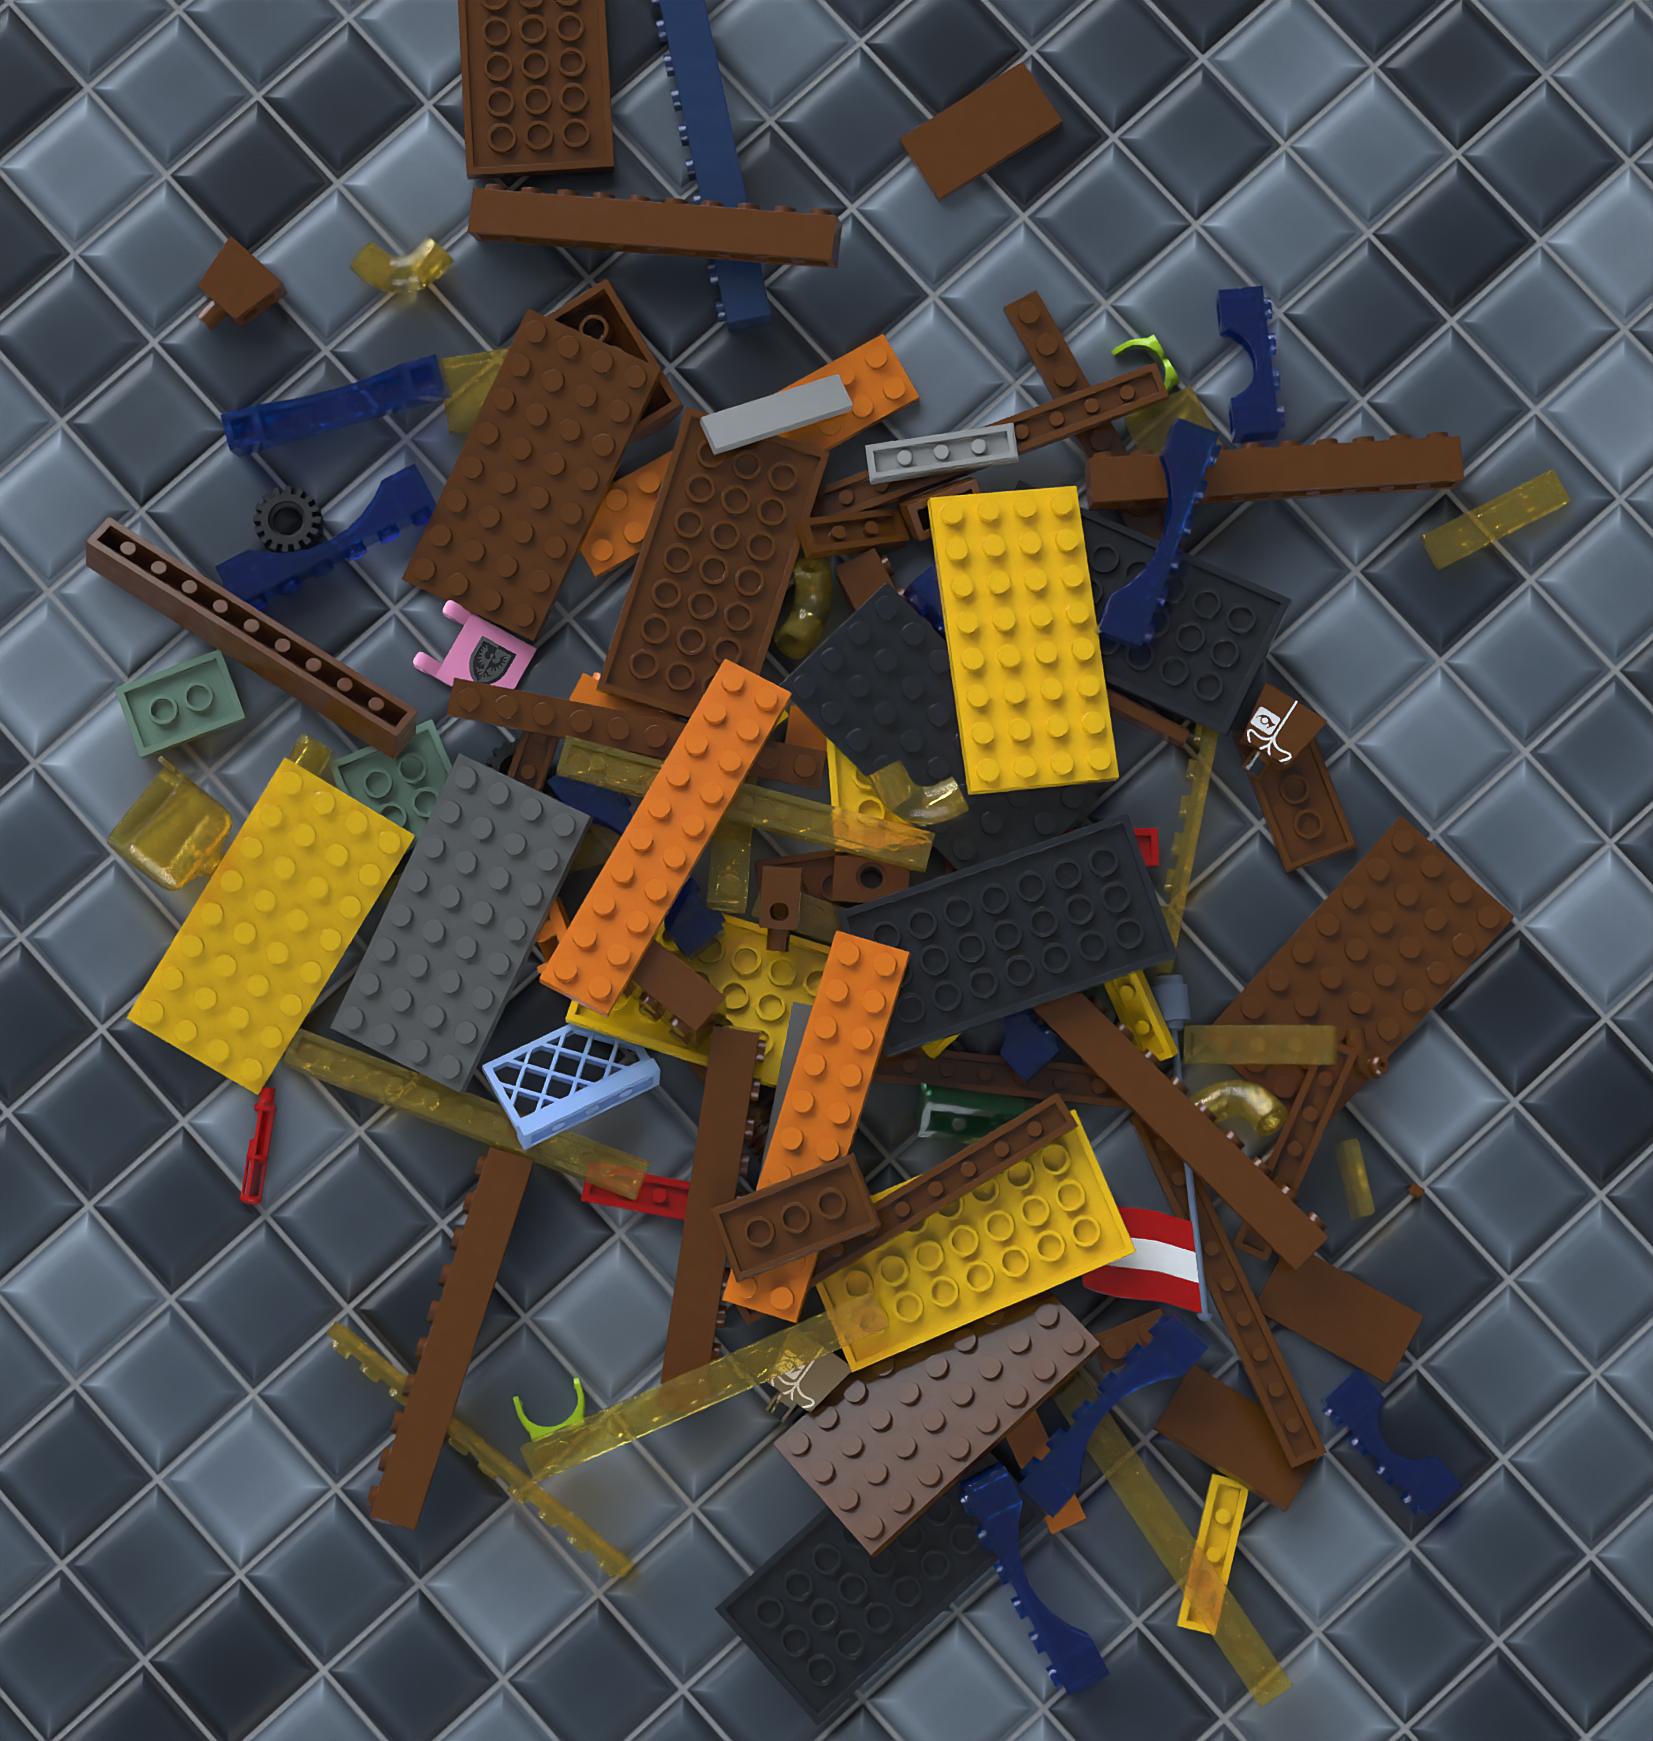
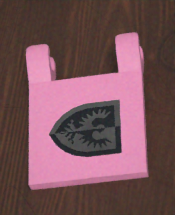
M452 600L447 601L443 608V615L464 627L442 664L429 655L419 652L413 660L414 667L450 687L453 686L455 677L515 689L537 649L464 609L458 603Z

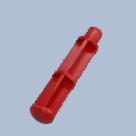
M262 1087L259 1101L254 1105V1110L258 1112L255 1137L249 1140L242 1190L239 1197L242 1202L250 1205L262 1202L275 1112L277 1111L274 1104L276 1093L274 1088Z

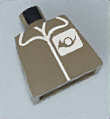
M793 1325L766 1382L778 1390L766 1407V1410L782 1422H785L797 1404L810 1413L851 1372L849 1364Z

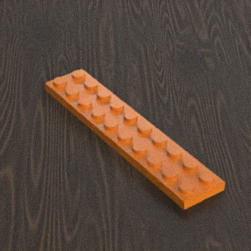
M884 334L777 392L779 393L839 374L853 404L850 412L781 433L777 436L829 451L919 401L920 396ZM673 450L610 484L580 549L582 556L596 579L639 556Z
M724 659L539 977L540 983L606 1018L609 1017L787 707L792 695L791 692Z
M836 930L756 1191L850 1154L910 959V952ZM819 1251L739 1283L736 1282L731 1269L722 1300L798 1323Z

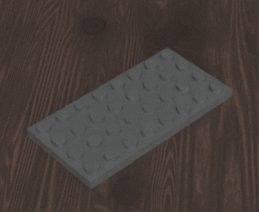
M459 753L330 1028L459 1093H465L594 817Z

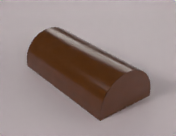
M607 278L546 316L660 368ZM662 373L630 444L640 441L662 429L674 420L684 408L664 373Z

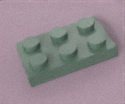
M219 649L114 688L139 757L142 760L248 720L224 654Z

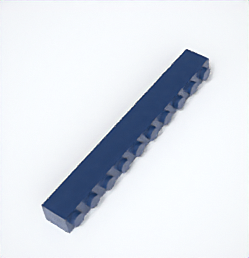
M651 0L653 8L660 7L662 19L656 20L660 42L667 41L670 54L663 55L667 77L675 76L677 89L670 91L675 112L682 111L684 124L678 125L682 147H690L692 158L685 160L689 182L697 181L699 194L693 195L694 205H701V201L712 200L723 203V207L737 208L739 203H747L705 0ZM713 259L714 264L707 265L712 287L719 286L721 299L715 300L718 320L719 322L726 321L728 332L772 324L761 264L757 262Z

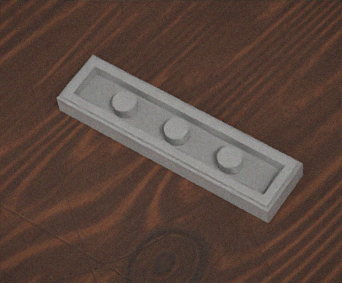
M839 374L703 416L701 417L700 425L714 455L850 412L853 404Z
M1013 423L865 445L871 485L1019 462Z

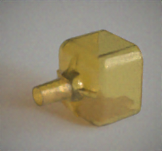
M160 756L158 761L165 767L156 775L114 827L107 839V844L120 857L159 887L167 891H178L197 877L211 879L225 856L222 846L224 839L232 828L233 819L230 811L223 804Z

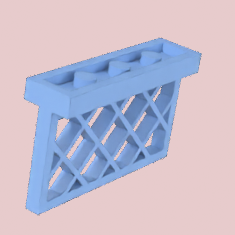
M573 1024L561 1027L482 1065V1071L517 1131V1138L524 1150L659 1085L660 1068L654 1058L650 1059L644 1047ZM573 1034L587 1037L588 1040L584 1052L579 1053L563 1048L566 1037ZM593 1039L614 1045L609 1061L588 1055ZM559 1041L558 1046L552 1045ZM619 1047L635 1051L640 1060L630 1066L614 1063ZM539 1050L553 1053L554 1057L550 1069L529 1064L532 1054ZM560 1056L580 1061L575 1077L555 1072ZM585 1063L605 1068L606 1071L603 1079L595 1083L580 1079ZM506 1066L521 1070L515 1086L500 1082L495 1072ZM611 1070L616 1071V1073L610 1075ZM526 1072L546 1077L541 1094L521 1088ZM551 1080L571 1084L570 1094L562 1099L547 1096ZM577 1087L583 1088V1089H581V1090H579V1091L576 1092ZM506 1092L512 1094L511 1100L507 1096ZM522 1096L538 1101L535 1112L520 1119L514 1108L517 1097ZM544 1103L549 1104L548 1106L542 1108Z

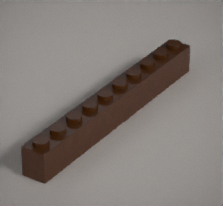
M487 184L485 189L473 188L468 233L477 241L837 269L842 223L836 215H833L832 211L818 208L811 209V213H797L795 208L788 206H775L774 211L760 210V206L750 203H739L737 208L723 207V203L712 200L701 201V205L687 204L686 200L680 198H665L664 203L651 202V198L642 195H630L629 199L625 200L615 199L614 195L604 192H594L592 197L579 196V193L566 189L557 190V194H545L543 190L535 187H522L521 192L507 191V187L502 185Z
M1432 432L1427 434L1426 438L1412 439L1410 434H1397L1390 436L1389 440L1375 441L1373 436H1361L1347 443H1338V440L1335 438H1325L1317 440L1314 445H1301L1300 441L1291 440L1279 443V447H1264L1263 443H1248L1242 445V449L1227 450L1225 445H1212L1206 447L1205 451L1190 452L1188 447H1177L1169 449L1168 453L1153 454L1152 450L1141 449L1132 451L1130 453L1131 456H1116L1115 452H1099L1094 454L1093 458H1089L1084 467L1088 510L1100 511L1457 489L1464 480L1460 436H1448L1447 432Z
M108 517L86 541L87 567L393 760L416 734L417 709L111 517Z
M1081 992L1030 1009L1294 1272L1329 1238L1324 1233L1328 1228L1327 1225L1312 1211L1306 1215L1296 1205L1300 1199L1285 1184L1278 1188L1268 1178L1272 1171L1258 1157L1251 1161L1241 1151L1245 1146L1244 1143L1229 1129L1223 1133L1213 1123L1217 1119L1215 1114L1202 1102L1196 1106L1186 1096L1190 1090L1175 1075L1168 1079L1158 1069L1162 1062L1148 1048L1141 1052L1131 1042L1135 1038L1134 1034L1120 1021L1114 1025L1104 1015L1108 1009L1093 994L1087 999Z
M717 1023L713 1026L657 1407L702 1414L705 1403H713L716 1381L709 1380L711 1365L718 1366L721 1343H715L717 1328L724 1329L727 1306L720 1305L722 1290L726 1289L731 1268L726 1267L727 1255L710 1209L744 1196V1192L737 1191L739 1176H747L750 1154L743 1153L745 1138L752 1139L756 1116L749 1115L751 1100L758 1101L761 1078L754 1077L756 1062L764 1063L767 1040L760 1039L761 1030Z
M492 1147L489 1148L487 1157L479 1156L473 1177L479 1178L475 1193L468 1191L461 1212L468 1216L463 1229L456 1227L450 1249L456 1251L452 1265L444 1264L439 1278L438 1286L444 1287L440 1302L432 1300L426 1322L431 1323L432 1326L428 1338L420 1337L414 1359L420 1360L416 1375L408 1374L403 1388L402 1396L408 1397L404 1412L396 1411L391 1425L390 1433L395 1434L396 1437L392 1449L384 1448L377 1470L384 1472L379 1487L372 1485L365 1508L372 1509L370 1513V1519L410 1532H416L529 1182L534 1160Z

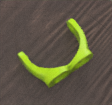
M1154 335L1148 338L1129 340L1111 351L1112 355L1117 357L1134 348L1147 350L1156 355L1164 366L1166 373L1164 385L1167 392L1169 393L1175 385L1180 383L1177 373L1166 358L1162 347Z
M579 1377L574 1378V1388L578 1394L577 1407L565 1422L557 1426L542 1427L533 1424L524 1414L523 1402L520 1400L519 1395L513 1397L518 1417L522 1425L530 1433L531 1440L544 1438L557 1432L570 1430L586 1424L584 1417L586 1398Z

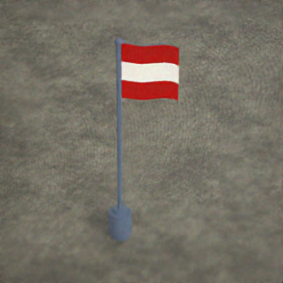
M1182 975L1155 977L1152 979L1153 987L1150 989L1179 1051L1177 1031L1184 1030V1024L1191 1021L1188 986L1183 984ZM1179 1052L1172 1057L1174 1075L1183 1083ZM1184 1163L1191 1222L1154 1210L1117 1206L1137 1252L1083 1274L1082 1282L1084 1287L1111 1297L1162 1302L1198 1313L1199 1320L1206 1322L1212 1318V1313L1208 1312L1193 1171Z

